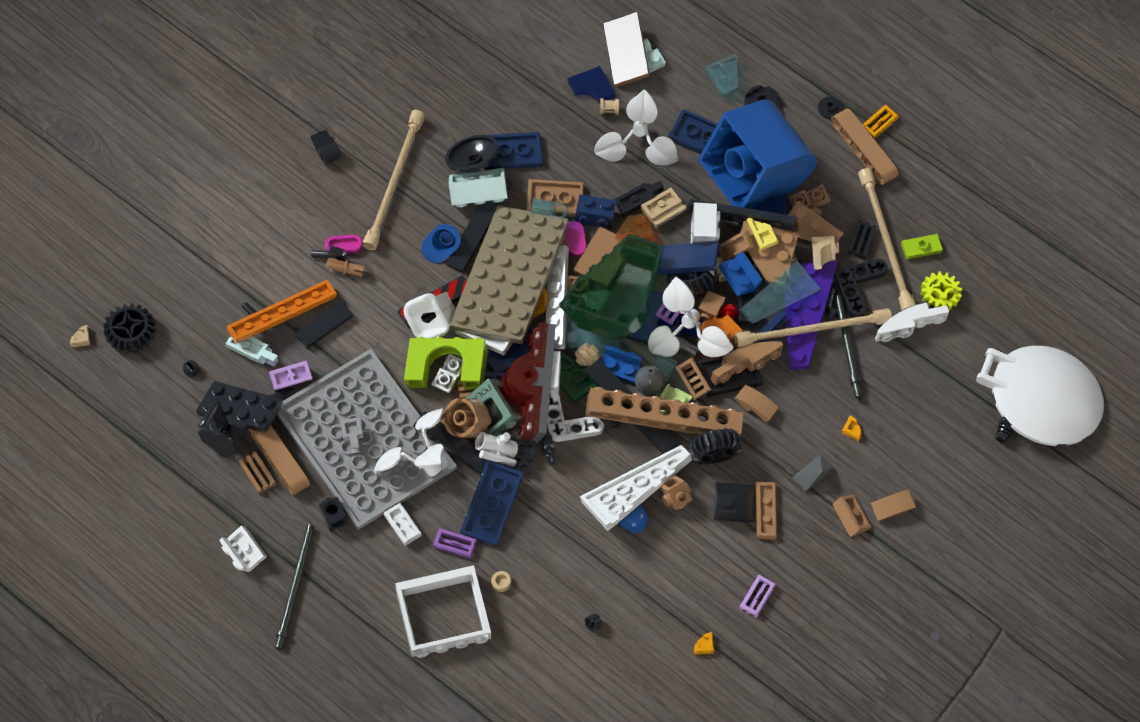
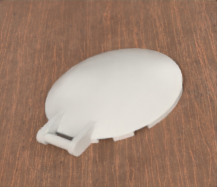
M1048 346L1022 347L1008 355L993 348L987 349L981 373L977 375L976 381L992 389V394H994L996 399L995 405L999 413L1012 424L1011 427L1015 431L1034 442L1049 446L1076 444L1095 431L1102 419L1104 399L1098 381L1081 361L1062 350ZM994 361L998 364L992 377L988 374Z

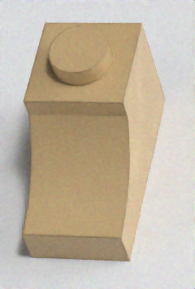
M834 236L811 237L814 269H822L825 263L836 260L835 254L839 253L838 242H835Z

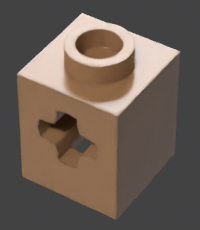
M711 291L707 292L698 309L700 319L704 322L714 317L718 318L720 310L724 306L725 298Z

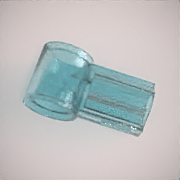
M533 198L530 214H541L562 219L568 216V208L561 202ZM559 206L564 208L562 216L555 215V209Z

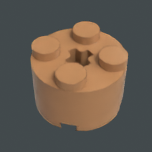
M454 399L445 409L447 413L444 425L453 436L476 438L480 432H485L491 424V417L487 407L478 399Z

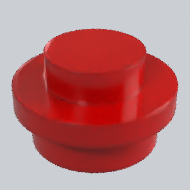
M726 304L721 308L719 315L721 318L729 315L732 320L738 318V310L736 306Z

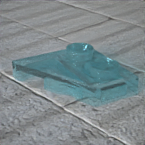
M736 53L705 66L706 73L721 97L738 91Z

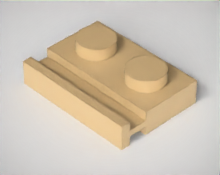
M669 188L642 204L640 209L650 222L655 225L654 227L658 228L685 212L687 207L682 204L681 199L673 189Z

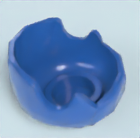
M640 504L625 516L619 524L623 529H627L632 534H635L647 527L649 518L645 508Z

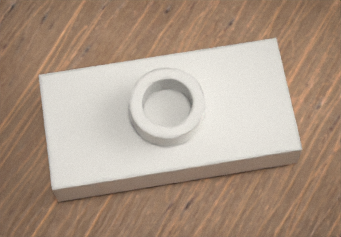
M401 503L383 512L384 517L404 546L422 536Z

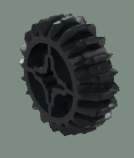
M715 268V271L667 274V283L669 286L675 277L679 278L688 286L695 298L696 295L700 294L702 296L703 292H709V289L714 288V284L717 283L718 273Z
M124 303L121 309L116 306V312L110 310V316H106V323L103 324L105 329L103 333L106 336V341L111 344L113 349L117 347L119 352L124 349L127 354L130 349L135 353L136 348L143 350L144 344L149 346V340H153V334L156 332L153 315L148 312V309H142L140 304L136 308L133 303L130 304V307H127ZM128 323H130L131 333H129Z
M733 429L711 430L693 439L689 446L690 454L694 462L699 465L720 463L732 459L733 456H737L742 451V440L737 431Z

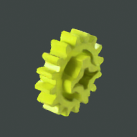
M941 271L938 272L937 276L931 273L930 278L926 277L921 285L920 295H924L922 301H928V307L931 305L934 308L947 306L948 310H951L952 306H957L962 296V288L959 287L960 282H954L955 276L949 278L947 272L945 276L942 275Z

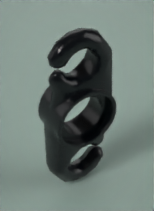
M547 426V432L541 439V444L547 462L550 466H553L555 463L553 455L554 445Z

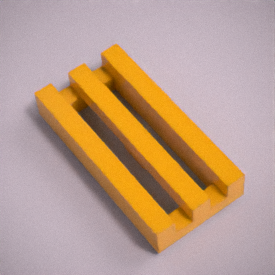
M884 105L862 125L875 140L899 116L887 105ZM885 111L888 112V113H887L886 115H884L880 120H878L871 128L868 127V126L871 125L877 118H879ZM890 116H892V117H891L887 122H885L879 129H877L884 121H886Z

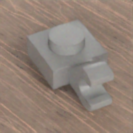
M360 417L340 420L343 440H350L352 454L360 453L358 439L363 438Z

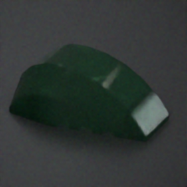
M632 234L627 235L613 247L611 253H606L597 265L593 264L585 275L582 274L576 279L560 302V308L578 328L611 340H618L636 332L647 321L658 280L663 245Z

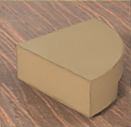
M88 325L80 327L71 337V348L91 345Z

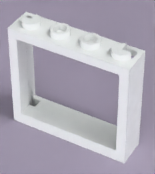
M474 565L395 583L412 657L417 656L421 658L436 651L437 653H443L448 651L449 648H464L470 643L482 644L491 639V630ZM470 581L482 630L416 645L404 596Z

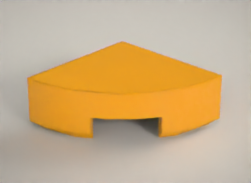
M850 415L841 433L859 442L861 429L857 423L858 421Z
M712 632L704 634L696 642L694 655L714 654Z

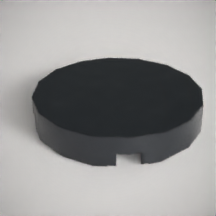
M762 85L752 87L746 93L744 99V106L761 100H771L778 109L780 107V96L777 91L769 86L762 87Z

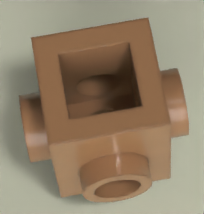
M677 476L671 477L660 487L663 493L662 500L666 506H671L677 510L685 507L688 502L692 501L690 487Z

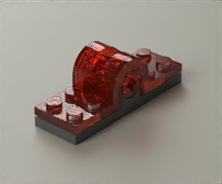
M541 322L537 328H534L533 333L529 334L527 339L529 352H527V355L516 359L500 380L502 385L500 391L503 397L510 404L522 406L520 415L523 421L519 427L521 440L536 441V444L547 432L556 331L555 324L548 323L547 325L545 322Z

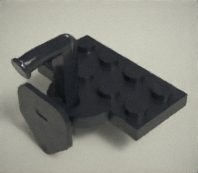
M213 381L196 410L199 416H203L200 424H198V427L201 428L198 432L201 441L221 456L226 457L237 449L233 439L244 435L248 429L266 434L283 401L281 398Z

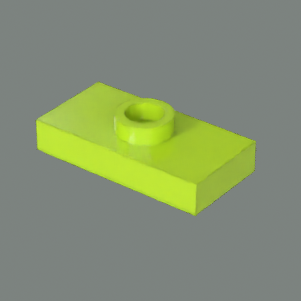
M937 234L903 240L901 242L906 260L939 254L943 250Z

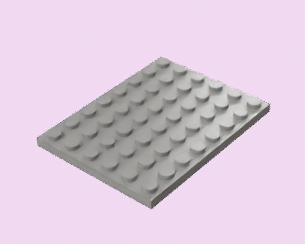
M369 349L284 400L277 413L280 421L334 497H338L343 510L357 530L382 516L383 512L399 503H403L457 469V465L446 450H444L441 459L442 469L435 476L430 477L423 468L416 467L413 462L405 457H401L394 467L375 474L374 469L380 457L393 448L401 447L402 452H405L415 460L428 448L423 434L413 428L414 423L420 417L419 413L372 349ZM360 417L363 438L358 439L360 453L352 454L350 440H343L340 420ZM428 438L431 446L436 445L435 442Z

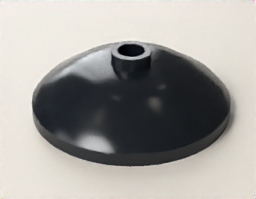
M474 135L464 138L447 151L445 155L446 165L449 169L459 173L478 171L495 159L499 151V145L495 138L488 135Z

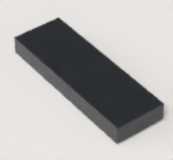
M340 301L295 332V336L308 349L351 319L352 313Z

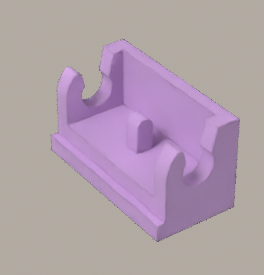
M307 360L269 371L274 391L312 380Z

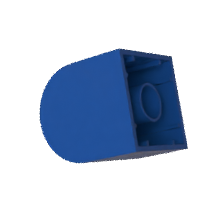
M771 100L757 101L725 112L698 159L732 206L749 209L760 208L787 196L810 176L817 164L816 156Z

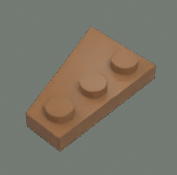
M799 201L788 214L797 216L799 224L797 231L799 233L798 239L800 238L812 243L811 237L834 236L835 242H838L843 235V232Z

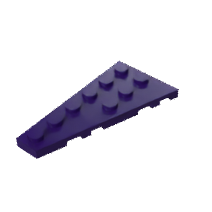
M829 261L822 266V269H814L813 263L792 264L790 266L786 285L783 287L785 313L787 314L785 316L786 329L822 322L838 261ZM819 331L787 336L790 370L809 368Z

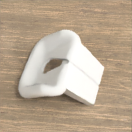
M447 291L437 296L427 293L408 301L404 307V316L415 337L436 338L442 337L449 332L450 322L456 309ZM435 312L436 318L430 323L423 322L421 318L423 313Z

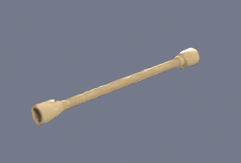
M413 110L411 112L408 124L409 131L374 225L371 230H368L362 243L363 247L368 250H376L380 238L379 229L415 133L417 130H420L426 117L422 111Z
M871 168L862 169L858 172L862 186L868 191L899 287L900 296L898 299L903 311L916 306L913 295H910L905 286L874 189L876 181Z
M887 308L873 311V314L864 317L824 322L803 327L799 326L757 334L750 333V331L734 333V343L736 348H741L760 340L864 323L883 325L892 318L890 309Z

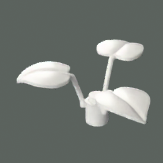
M642 90L627 105V115L632 121H635L634 127L627 137L622 140L621 135L617 132L607 133L598 140L594 149L595 154L605 160L619 161L626 154L624 143L635 134L638 137L646 136L650 145L646 150V156L652 163L666 166L678 161L675 143L670 138L661 136L656 138L653 143L650 139L648 126L657 117V107L653 98L646 90Z
M675 277L664 291L663 303L670 311L677 312L680 310V313L685 315L682 317V324L673 333L667 326L657 327L651 333L648 341L650 352L662 357L675 355L680 347V342L675 335L683 327L693 328L696 326L697 335L701 339L698 342V349L704 355L720 357L729 353L734 346L730 343L722 329L710 326L705 328L701 335V323L698 322L700 320V313L692 309L695 304L694 296L688 286L682 280Z
M443 408L428 412L416 423L415 428L418 431L422 430L428 448L415 460L405 452H402L401 447L393 448L380 457L374 469L375 474L394 467L401 457L407 458L416 467L423 468L430 477L438 474L442 469L441 459L444 447L442 444L431 446L426 431L439 422L444 411Z

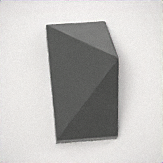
M819 454L792 477V480L806 493L834 467Z

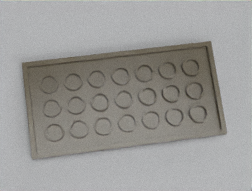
M498 205L450 322V329L523 344L569 225V220L567 218Z

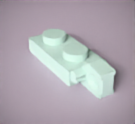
M230 336L225 343L226 348L257 363L264 364L266 362L275 367L278 362V356L272 353V349L267 344L253 337L236 344Z

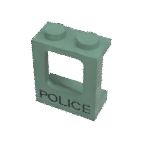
M488 378L466 399H478L483 403L489 398L494 400L503 418L490 430L487 428L485 433L499 436L503 435V432L515 426L516 421L521 418V415L513 413L499 390L502 387L500 381Z

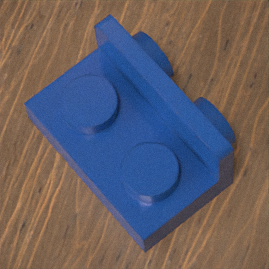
M743 251L739 252L734 259L721 262L718 266L737 296L755 291L762 281V278Z
M606 345L602 362L619 380L634 385L635 376L642 365V357L634 352L628 353L617 346Z

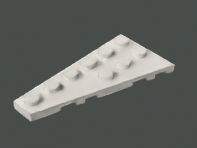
M680 445L580 496L581 502L603 527L609 531L692 461L691 454Z

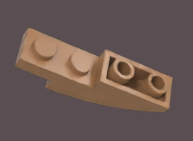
M770 341L750 344L723 356L722 366L712 372L711 381L716 386L720 382L725 383L728 381L731 375L741 373L746 367L750 372L755 369H761L770 359L775 360L781 355L782 342Z

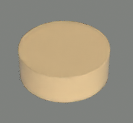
M505 571L496 572L491 579L493 589L498 592L507 591L511 586V576Z

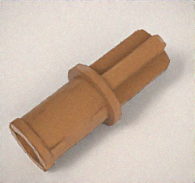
M328 258L326 268L343 272L344 275L347 273L361 278L363 276L361 271L365 268V266L350 263L349 260L342 261L334 258Z

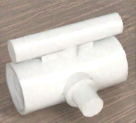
M480 432L475 441L476 449L480 450V458L511 467L516 465V460L513 458L517 454L518 444L515 441L509 440L511 436L507 432L499 436Z

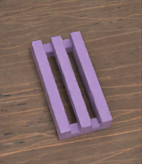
M758 574L739 609L745 610L747 614H752L754 618H757L776 584ZM762 581L763 584L750 606H746L758 583ZM769 585L770 587L756 611L753 610L765 587Z

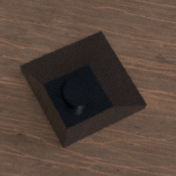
M715 482L714 520L753 523L754 485Z

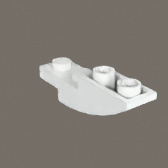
M927 303L907 308L885 322L878 330L875 340L876 342H888L897 337L907 338L913 334L915 327L921 328L931 323H943L949 314L948 307L942 306L929 309Z

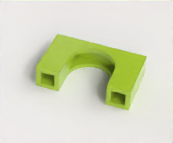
M443 337L410 338L404 375L407 387L427 388L429 370L432 363L440 356L453 354L463 359L461 383L464 389H477L485 380L488 346L485 339L478 337L472 339H463L461 337L445 339Z

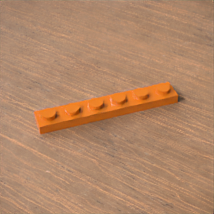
M325 280L228 325L227 331L234 342L238 344L336 298L337 293L329 281Z

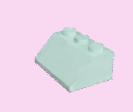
M504 168L449 175L452 205L464 207L467 206V203L480 205L490 200H493V202L504 201L507 198Z

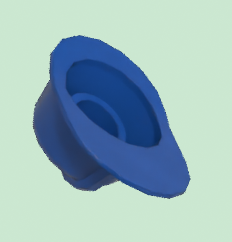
M448 224L437 226L422 242L421 249L424 257L433 263L445 261L460 245L461 237L457 228Z

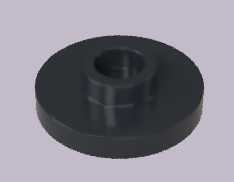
M825 97L818 104L819 114L826 119H831L832 116L842 111L841 102L834 97Z

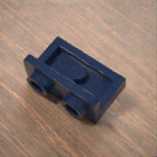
M579 194L575 221L582 225L611 229L616 200Z

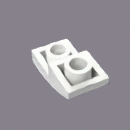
M449 354L442 369H439L432 386L450 393L461 376L463 360Z

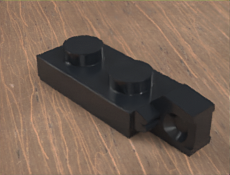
M661 181L652 185L650 183H643L615 198V205L624 217L641 208L642 204L663 192L664 185Z

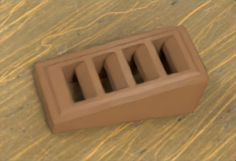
M692 357L675 367L694 400L711 391L701 370ZM690 367H693V368H694V369L691 370L690 372H688V373H686V374L684 373V371L687 370L688 368H690ZM694 373H697V376L688 380L687 377L691 376ZM698 379L701 380V382L692 387L691 383ZM704 385V389H702L698 393H695V389Z

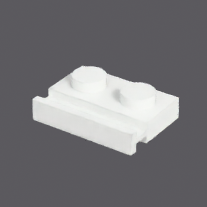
M554 351L551 398H559L560 351Z

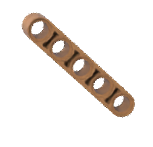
M847 108L831 117L834 128L864 166L872 169L875 180L880 185L898 176L896 166L850 109Z
M271 425L266 434L251 429L247 430L293 496L310 486L306 475Z

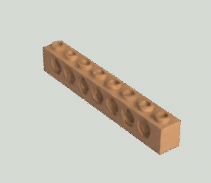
M602 387L590 389L585 414L587 417L698 435L705 434V432H710L711 430L727 428L737 431L739 436H741L743 412H738L736 409L725 410L719 409L717 406L706 407L694 402L689 404L682 403L676 399L669 401L663 400L658 396L645 397L639 393L626 394L621 390L608 391ZM603 401H609L611 406L605 405ZM622 404H628L631 409L624 408ZM641 407H647L650 412H644ZM660 410L667 411L669 415H663ZM679 413L686 414L688 418H682ZM699 416L705 417L707 421H701ZM718 419H722L725 422V425L720 424L718 422Z

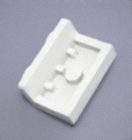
M241 525L228 538L222 537L219 540L223 545V551L231 556L234 560L233 565L239 571L250 572L267 557L245 526Z

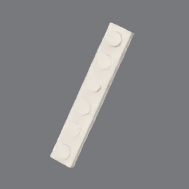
M566 245L560 246L547 280L548 305L546 306V326L548 323L556 325L554 348L557 350L565 349L569 256V248Z

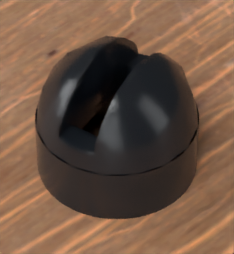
M193 360L185 362L183 365L184 374L187 377L196 376L199 372L198 364Z
M591 614L585 618V626L590 631H596L601 627L602 620L599 618L600 615Z

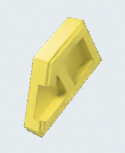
M751 218L747 219L761 251L778 244L771 225L754 221Z

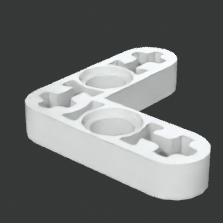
M560 397L553 398V405H550L549 401L548 413L552 410L559 413L557 418H550L548 415L547 426L553 441L560 442L597 436L603 432L604 423L599 418L584 417L564 421ZM594 422H596V424L599 425L598 429H595V427L592 426ZM558 423V430L561 431L560 435L556 434L554 424ZM586 423H587V427H588V430H587V431H585V424H586ZM579 425L582 430L579 433H575L571 430V427Z

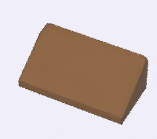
M854 494L842 496L833 503V507L850 537L872 528Z

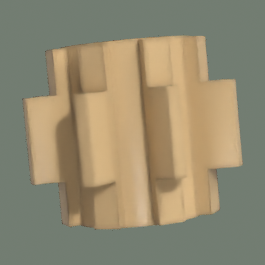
M588 343L583 344L574 354L577 357V363L581 367L584 365L586 368L591 366L600 357L597 353L599 350L593 344L590 346Z

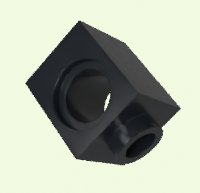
M338 497L326 498L319 504L320 513L329 532L348 524L347 516ZM330 510L337 511L334 515L328 514Z

